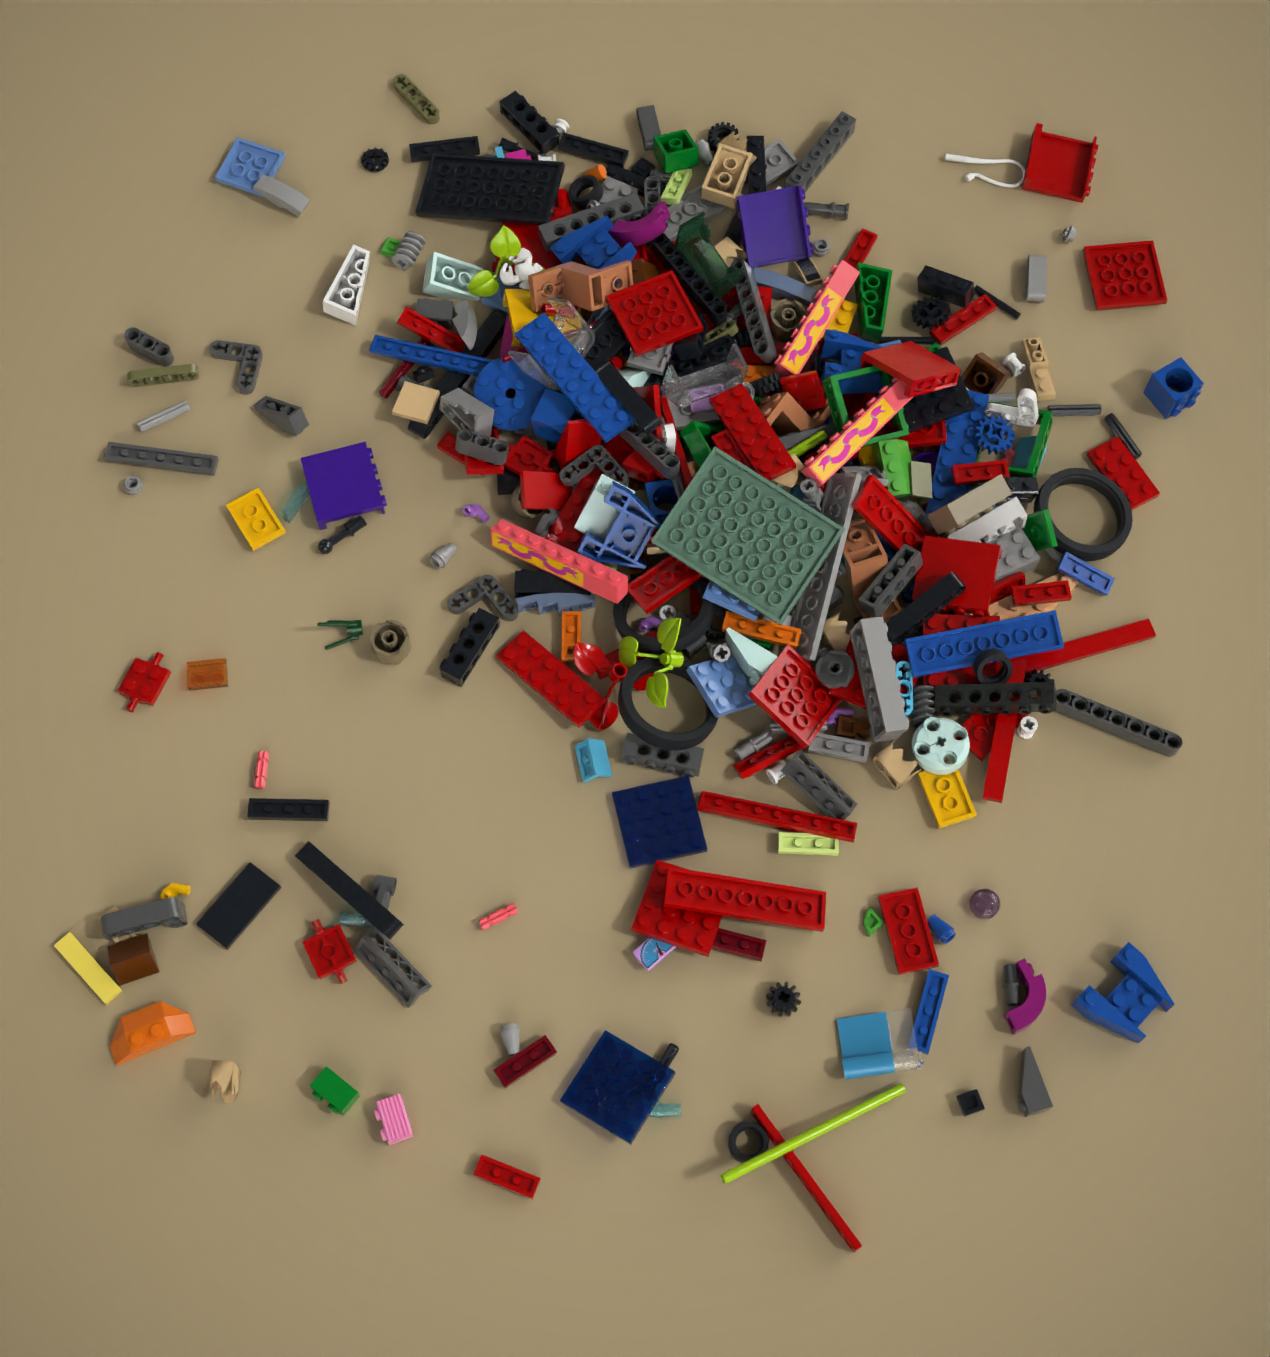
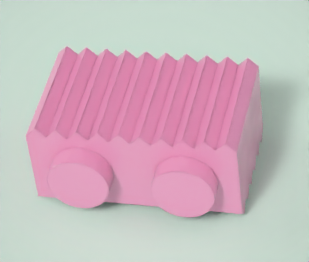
M400 1094L376 1102L377 1108L374 1109L377 1121H382L383 1128L380 1129L383 1141H388L389 1145H393L414 1137Z

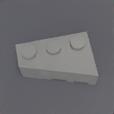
M460 388L441 396L439 409L459 430L468 429L487 436L491 435L494 409Z

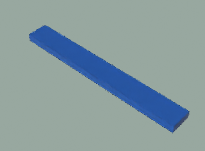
M380 335L374 336L369 349L372 354L477 377L481 370L493 361Z

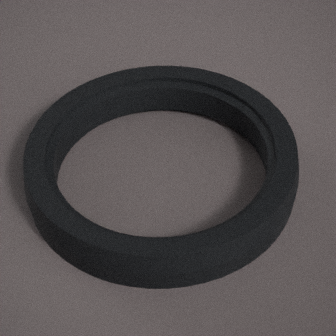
M1068 468L1052 475L1041 486L1039 494L1035 498L1034 513L1046 509L1049 510V497L1056 488L1066 484H1081L1100 492L1110 502L1117 517V530L1114 538L1099 545H1086L1069 539L1052 521L1058 545L1053 548L1062 554L1068 552L1083 561L1101 560L1116 552L1129 536L1133 522L1132 509L1124 492L1111 479L1090 469Z
M647 569V570H645V571H642V572H640L639 574H637V575H635L634 577H632V578L628 581V584H629L630 582H632L633 580H635L636 578H638L639 576H641L643 573H645V572L648 571L649 569ZM703 577L689 585L700 595L701 608L695 620L679 632L676 646L673 649L676 652L697 642L712 623L714 603L702 598L708 585ZM627 593L618 604L614 603L613 606L614 622L621 638L623 639L627 636L634 637L638 641L637 651L661 655L665 650L661 648L662 644L658 642L657 638L643 636L635 632L627 624V611L634 600Z
M649 657L634 664L623 678L618 693L620 715L632 733L652 746L667 750L688 749L703 742L713 731L719 718L714 716L706 702L705 721L696 729L684 733L662 731L647 723L639 715L632 700L633 685L643 676L663 669L665 666L661 664L660 659ZM684 660L681 667H673V670L665 671V673L678 675L695 686L686 671L689 666L695 664Z

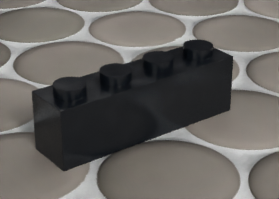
M522 569L515 571V599L546 593L591 595L590 591L545 570L530 571Z

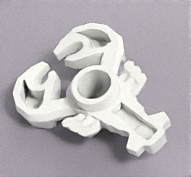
M521 248L517 256H509L508 258L510 262L517 263L515 265L516 275L514 276L512 267H508V264L505 263L500 270V279L507 286L521 282L519 287L529 290L528 275L540 272L543 268L538 263L532 266L531 252ZM548 285L545 287L544 292L549 289Z

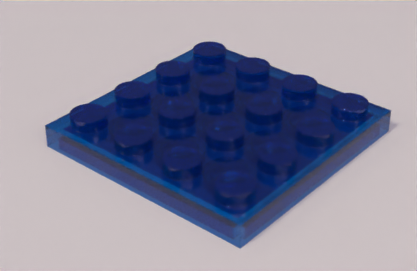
M689 776L612 792L630 869L654 864L657 860L667 861L707 852L708 849Z
M605 1030L561 1097L560 1102L631 1145L676 1073L671 1068Z

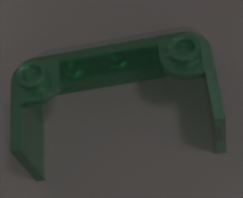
M702 212L679 225L675 246L715 293L722 298L740 282L744 269L742 267L738 269L737 267H728L710 241L711 229L707 224H704L706 214Z

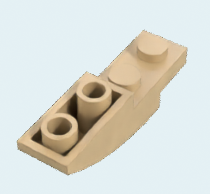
M1023 338L1024 362L1031 390L1036 393L1037 401L1055 399L1056 392L1048 371V360L1041 338Z

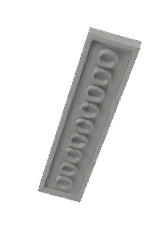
M780 139L765 147L766 186L793 171L800 163ZM748 172L740 196L749 194ZM703 184L682 195L679 204H667L670 217L665 222L667 229L663 233L672 242L730 207L702 199Z
M834 473L827 482L820 513L845 528V530L796 604L791 627L802 630L797 649L794 650L804 660H816L854 510L851 504L858 493L862 475L857 473Z

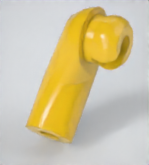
M171 883L161 891L160 898L176 897L178 894L189 895L191 886Z

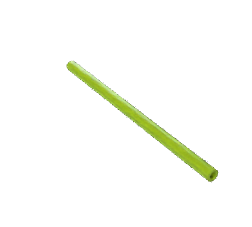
M900 1083L720 1174L722 1182L727 1184L906 1093L905 1087Z

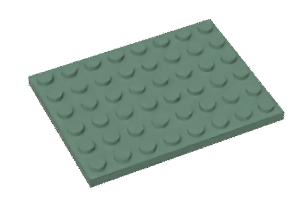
M714 447L651 540V543L781 626L845 528L717 447Z

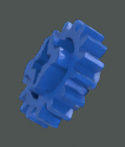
M991 415L990 419L984 417L983 421H979L978 427L974 430L976 433L974 439L978 440L977 446H983L981 451L987 449L989 455L992 451H994L995 455H998L1000 451L1004 454L1007 449L1011 448L1015 440L1013 437L1015 431L1011 430L1012 424H1006L1008 419L1002 421L1001 416L995 419L994 415Z

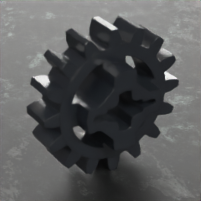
M930 296V299L923 297L924 301L918 300L917 305H913V310H911L913 322H916V326L922 325V329L929 327L932 330L933 326L938 329L939 324L945 325V321H949V316H951L950 304L946 303V299L940 300L939 296L936 299H933V296Z

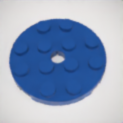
M498 358L487 364L479 373L474 385V398L495 410L493 427L505 431H517L532 424L531 417L547 385L541 379L542 373L528 360L522 358L503 363L502 359ZM512 388L516 391V396L510 399L506 397L505 393L508 389Z

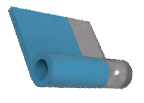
M911 1008L837 1019L846 1080L921 1069L920 1065L924 1064L922 1051L918 1052Z

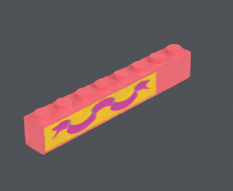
M844 260L838 265H833L829 271L831 276L825 278L821 284L823 289L817 291L814 296L815 302L810 303L806 309L807 315H803L798 322L800 327L798 329L795 328L790 335L792 338L791 342L788 341L782 349L784 351L783 355H779L775 360L774 364L776 366L772 372H779L780 377L795 375L801 372L860 272Z
M893 377L890 380L892 383L889 386L885 385L878 391L880 395L877 398L875 396L866 403L867 407L865 409L862 408L854 414L855 419L852 422L851 420L847 421L841 427L843 430L840 433L836 432L829 438L831 442L828 445H822L816 451L818 454L815 457L811 456L804 462L806 466L801 472L806 478L814 479L818 487L823 485L913 398L903 395L906 383Z
M501 519L491 528L492 547L616 604L628 593V576L506 520Z

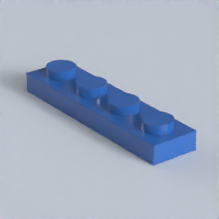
M931 969L928 970L907 1049L928 1055L949 975Z

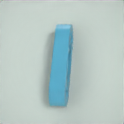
M900 661L896 664L895 672L900 680V684L905 685L908 690L907 694L900 693L901 697L905 699V708H907L905 716H908L913 710V676L910 664L906 661ZM901 667L906 671L903 675V680H900L902 678V671H899Z

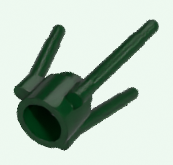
M328 620L327 622L317 623L318 626H346L347 635L351 634L348 638L326 646L327 650L352 640H359L358 635H363L361 620Z

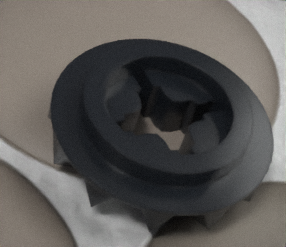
M375 147L371 150L368 148L367 152H363L361 163L366 170L379 172L387 167L389 157L382 148L377 149ZM374 156H377V159L374 163L373 158Z

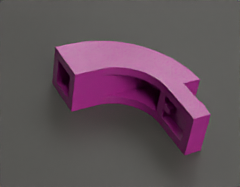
M659 201L654 209L640 220H618L609 231L611 237L619 246H625L629 242L636 246L655 239L667 229L665 222L670 215L666 202Z
M1025 958L1017 961L1015 964L1017 974L1025 988L1024 1003L1004 1015L1013 1035L1025 1030L1037 1019L1046 1001L1044 978L1042 974L1034 977L1033 967L1030 963L1026 962Z

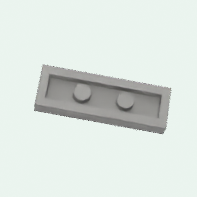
M818 733L812 740L811 745H809L808 752L866 763L870 742Z

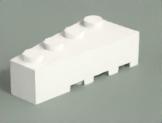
M353 244L323 300V312L356 326L370 264V251Z
M1016 496L977 520L969 522L965 527L949 533L947 538L988 543L1019 528L1023 529L1028 515Z

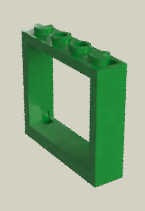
M876 366L832 375L822 380L838 433L843 430L841 427L849 421L838 381L879 372L884 387L892 383L890 381L893 378L892 375ZM903 407L892 417L896 432L870 438L861 448L875 445L878 441L900 439L909 435V426L905 421Z
M1038 410L1039 416L1036 424H1039L1040 428L1027 469L1008 466L1010 477L1027 478L1037 476L1053 424L1051 411ZM982 445L978 446L975 463H979Z
M692 420L680 433L700 469L711 453L708 445L714 446L711 436L725 429Z

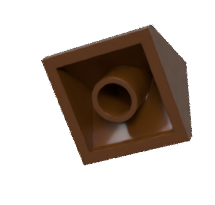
M148 933L107 946L109 964L119 986L160 972Z

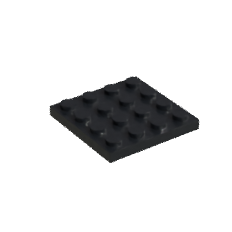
M947 346L932 352L955 365ZM959 374L955 386L914 396L903 406V414L909 426L908 431L912 433L973 411L974 404Z

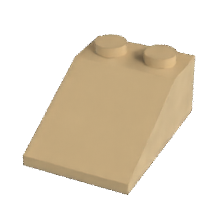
M720 143L702 186V199L735 209V197L741 194L753 154Z

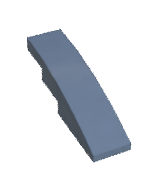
M754 267L753 273L757 286L772 287L773 297L779 299L782 296L789 301L796 300L807 306L811 302H815L814 296L818 290L785 275Z
M546 593L516 598V605L519 613L537 608L539 615L557 610L560 617L562 616V611H583L595 608L596 599L592 595L577 593Z

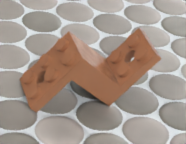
M626 260L599 270L570 261L528 275L532 311H541L543 303L558 304L565 302L589 311L609 306L606 301L607 295L633 285L631 261ZM618 279V284L615 287V281ZM548 285V286H549V289H548L547 292L545 293V292H544V289H545V287Z
M788 392L766 395L762 398L761 404L758 407L770 426L780 435L823 425L831 414L827 398L825 399L827 403L825 407L805 412Z
M862 517L850 522L842 555L845 559L848 590L862 619L873 617L862 612L858 599L886 567L888 559L874 528ZM858 535L860 538L853 539L852 537ZM896 598L880 616H883L884 623H887L902 611Z

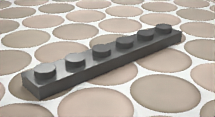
M108 442L104 457L107 462L215 476L219 460L218 456L115 442Z

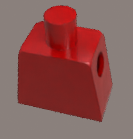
M635 449L623 462V469L628 477L645 483L653 482L656 477L663 480L667 479Z

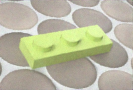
M683 169L672 173L661 196V201L669 205L679 204L692 177V169Z
M779 832L778 854L838 856L839 840L809 833Z

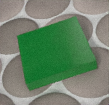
M1046 509L1029 514L1025 527L1022 530L1036 552L1058 546L1049 510Z

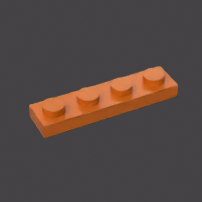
M726 611L722 626L723 632H726V629L729 627L744 637L781 646L789 644L793 649H797L802 630L783 624L780 626L777 623L758 618L756 621L729 611Z

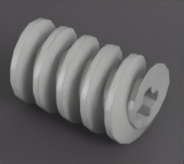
M413 231L406 232L397 247L398 249L395 251V255L391 258L393 264L404 271L408 270V267H413L417 256H419L423 245L426 243L424 237Z

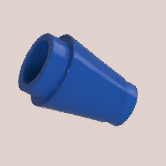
M935 914L927 919L928 926L939 942L947 944L955 937L954 928Z

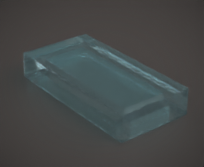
M300 484L281 510L284 520L288 523L291 522L309 497L310 493L307 485Z

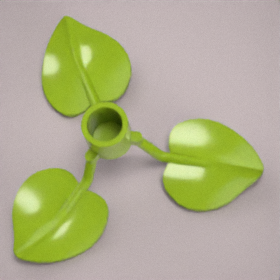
M504 225L493 237L490 244L492 253L500 257L495 274L492 276L489 270H481L474 274L468 284V291L471 294L481 297L494 295L499 289V282L495 278L498 276L501 265L505 263L508 264V267L512 264L517 265V263L510 262L508 258L509 256H517L520 253L521 243L518 237Z
M682 618L665 619L659 624L657 639L662 644L661 648L665 650L661 655L637 652L638 641L631 636L624 637L619 644V661L627 669H630L636 663V656L658 658L661 664L665 666V668L655 671L654 677H649L646 683L648 699L651 703L661 708H667L666 697L668 693V679L663 672L673 670V667H681L684 661L683 654L673 650L677 643Z

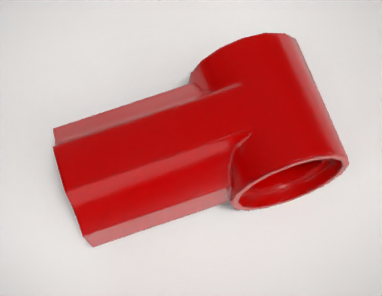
M563 188L558 191L554 208V217L560 218L572 214L568 191Z

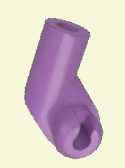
M469 504L462 508L464 515L478 517L483 523L488 522L490 516L480 505Z
M649 616L640 620L638 629L641 632H646L651 628L658 629L662 621L654 616Z
M837 707L828 718L827 725L834 726L839 715L852 718L853 709Z

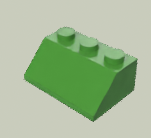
M899 439L878 441L872 446L875 466L880 470H884L885 476L888 478V484L884 487L896 499L912 497L909 463L912 460L908 441Z

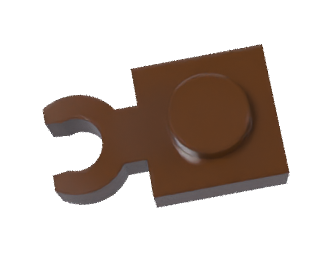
M839 715L837 717L835 736L855 739L856 735H858L861 739H867L870 734H865L863 728L869 729L871 726L869 723L859 725L858 719Z

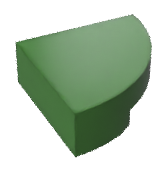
M871 907L864 917V929L869 937L884 924V921Z

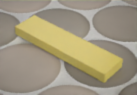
M71 932L54 945L106 1005L122 992V989Z

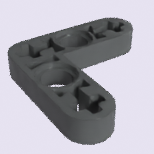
M221 340L212 342L210 352L214 358L242 362L237 385L242 394H251L255 389L263 358L260 347L252 344ZM234 349L241 350L238 355L231 354ZM254 352H257V354H254V357H253V360H254V361H252L251 355H252ZM252 366L255 368L251 373L245 372L247 367ZM246 378H248L249 385H247L246 388H244L243 386L246 385L247 382Z
M602 445L591 447L563 468L559 474L561 482L565 486H572L598 467L605 476L617 481L615 476L617 473L621 479L623 478L622 482L619 480L617 482L626 487L629 484L627 473ZM595 453H601V456H595ZM582 462L588 463L585 469H580L578 466ZM612 463L614 467L612 470L607 471L604 469L605 465ZM568 474L572 478L568 479L565 476Z
M489 574L481 576L448 600L449 611L455 615L463 613L486 597L504 620L514 621L518 617L517 605L498 581ZM486 581H487V583H490V582H491V587H492V589H493L492 592H491V589H490L487 585H484V582H486ZM469 591H476L477 596L469 598L467 593ZM496 594L504 596V599L500 602H496L493 598ZM453 603H460V607L458 608L457 606H453ZM505 604L510 611L513 610L512 615L506 612Z

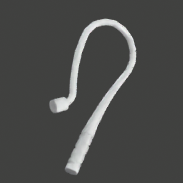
M948 153L945 155L946 161L961 163H1014L1021 168L1023 173L1022 179L1014 184L998 182L979 173L967 174L964 177L966 182L971 181L974 177H979L989 183L1008 188L1017 187L1023 183L1025 167L1016 160L979 159Z

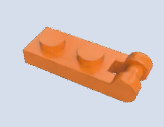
M562 611V663H568V661H574L573 654H568V649H574L577 642L581 643V611Z

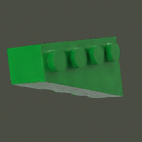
M858 262L855 269L860 273L854 281L858 304L857 310L861 338L879 342L885 326L892 270Z

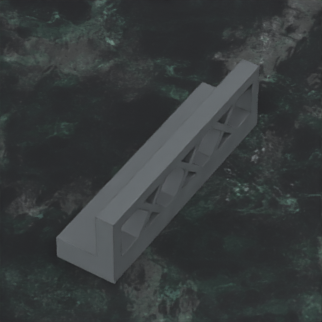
M801 749L781 769V772L828 817L845 820L857 806V803Z
M378 929L363 936L355 947L354 951L407 1008L411 1007L420 995L429 991L432 987ZM376 937L381 944L375 943L372 938ZM386 952L391 953L395 957V959L389 958L386 955ZM400 967L405 968L408 973L402 972ZM413 981L418 982L422 988L418 989Z

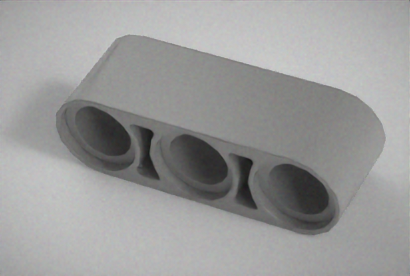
M1028 255L1025 300L1044 302L1046 297L1047 256Z

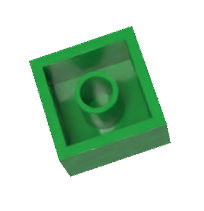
M686 129L653 137L654 155L665 173H673L698 166V147Z

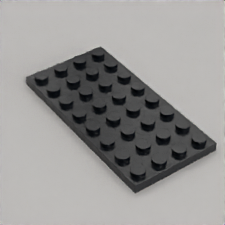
M432 153L415 213L420 217L542 225L551 221L565 164L558 161Z

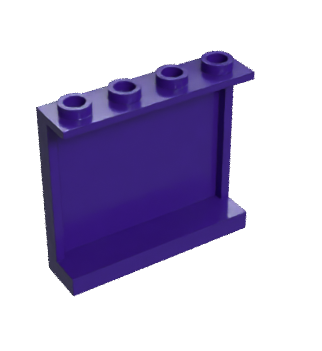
M801 185L735 197L743 250L747 255L745 262L751 268L811 258L813 245L811 242L809 243L811 231L810 226L806 222L808 210L807 207H804L805 191L801 188Z
M366 441L300 458L320 530L327 529L326 523L379 509L382 510V514H385L384 506H387L384 495H380L379 491L383 490L380 479L376 480L375 475L378 474L375 463H371V459L374 457L372 449L367 448Z

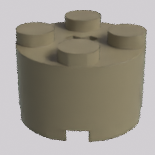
M783 299L772 307L770 327L773 336L781 340V342H790L792 340L790 335L795 328L798 329L800 327L798 322L802 316H806V309L800 302Z
M386 620V622L381 624L378 623L370 633L371 647L379 661L397 665L408 656L411 649L409 635L405 626L399 621Z

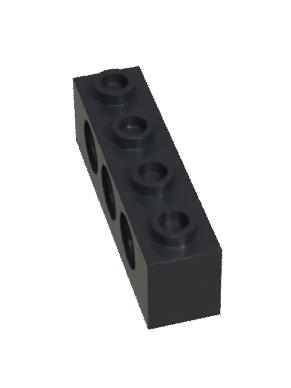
M515 90L499 101L500 112L540 152L546 154L558 146L560 136L558 130L552 127L544 116L542 117L536 108L527 102L523 95H520Z
M481 608L476 613H472L467 628H463L460 632V639L457 644L454 643L451 646L450 655L440 664L441 676L460 687L463 686L500 626L499 617ZM476 629H482V630H483V631L480 632V633H475V632H474ZM467 644H472V645H473L472 648H469V649L465 648V646H466ZM457 660L464 661L461 664H455V661Z

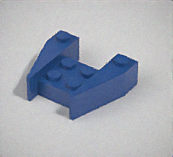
M608 216L564 235L550 247L563 264L570 261L575 262L581 257L589 267L598 270L626 260L632 261L637 253L631 242L621 248L608 232L614 225ZM618 279L615 281V284H614L615 287H616V285H617V283H618Z
M826 329L820 346V357L838 360V364L825 362L820 379L821 382L832 375L858 370L863 352L883 347L844 332ZM879 372L838 381L842 394L878 393L883 388Z
M612 481L604 496V502L618 509L619 512L604 539L586 530L577 547V552L594 561L645 569L646 561L639 557L655 529L659 530L663 523L630 489Z
M1128 942L1110 961L1125 975L1114 990L1104 998L1089 985L1071 1005L1086 1019L1140 1043L1146 1035L1138 1029V1026L1155 1007L1159 1005L1167 1012L1175 1004L1146 957Z

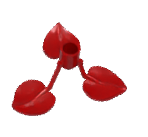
M577 642L574 647L573 658L577 669L581 673L591 676L596 670L599 672L609 670L608 676L612 681V685L605 697L606 703L589 718L596 729L604 730L609 728L618 717L617 705L613 702H608V699L615 685L623 680L629 669L623 663H616L613 667L609 665L608 667L600 668L605 663L604 652L595 645ZM654 673L640 678L632 688L637 691L646 690L647 680L649 677H654Z

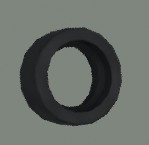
M583 175L571 184L568 195L578 209L586 210L590 200H596L597 202L601 200L603 188L594 176ZM593 187L588 195L578 198L583 190Z
M999 649L984 650L979 653L973 663V672L981 684L1006 683L1013 671L1011 661ZM993 659H1000L1003 662L1002 670L993 677H985L982 674L984 665Z
M749 1121L735 1126L728 1140L730 1154L741 1163L767 1151L769 1138L764 1128L755 1122ZM751 1130L760 1137L761 1147L755 1154L744 1155L737 1149L736 1138L742 1131Z

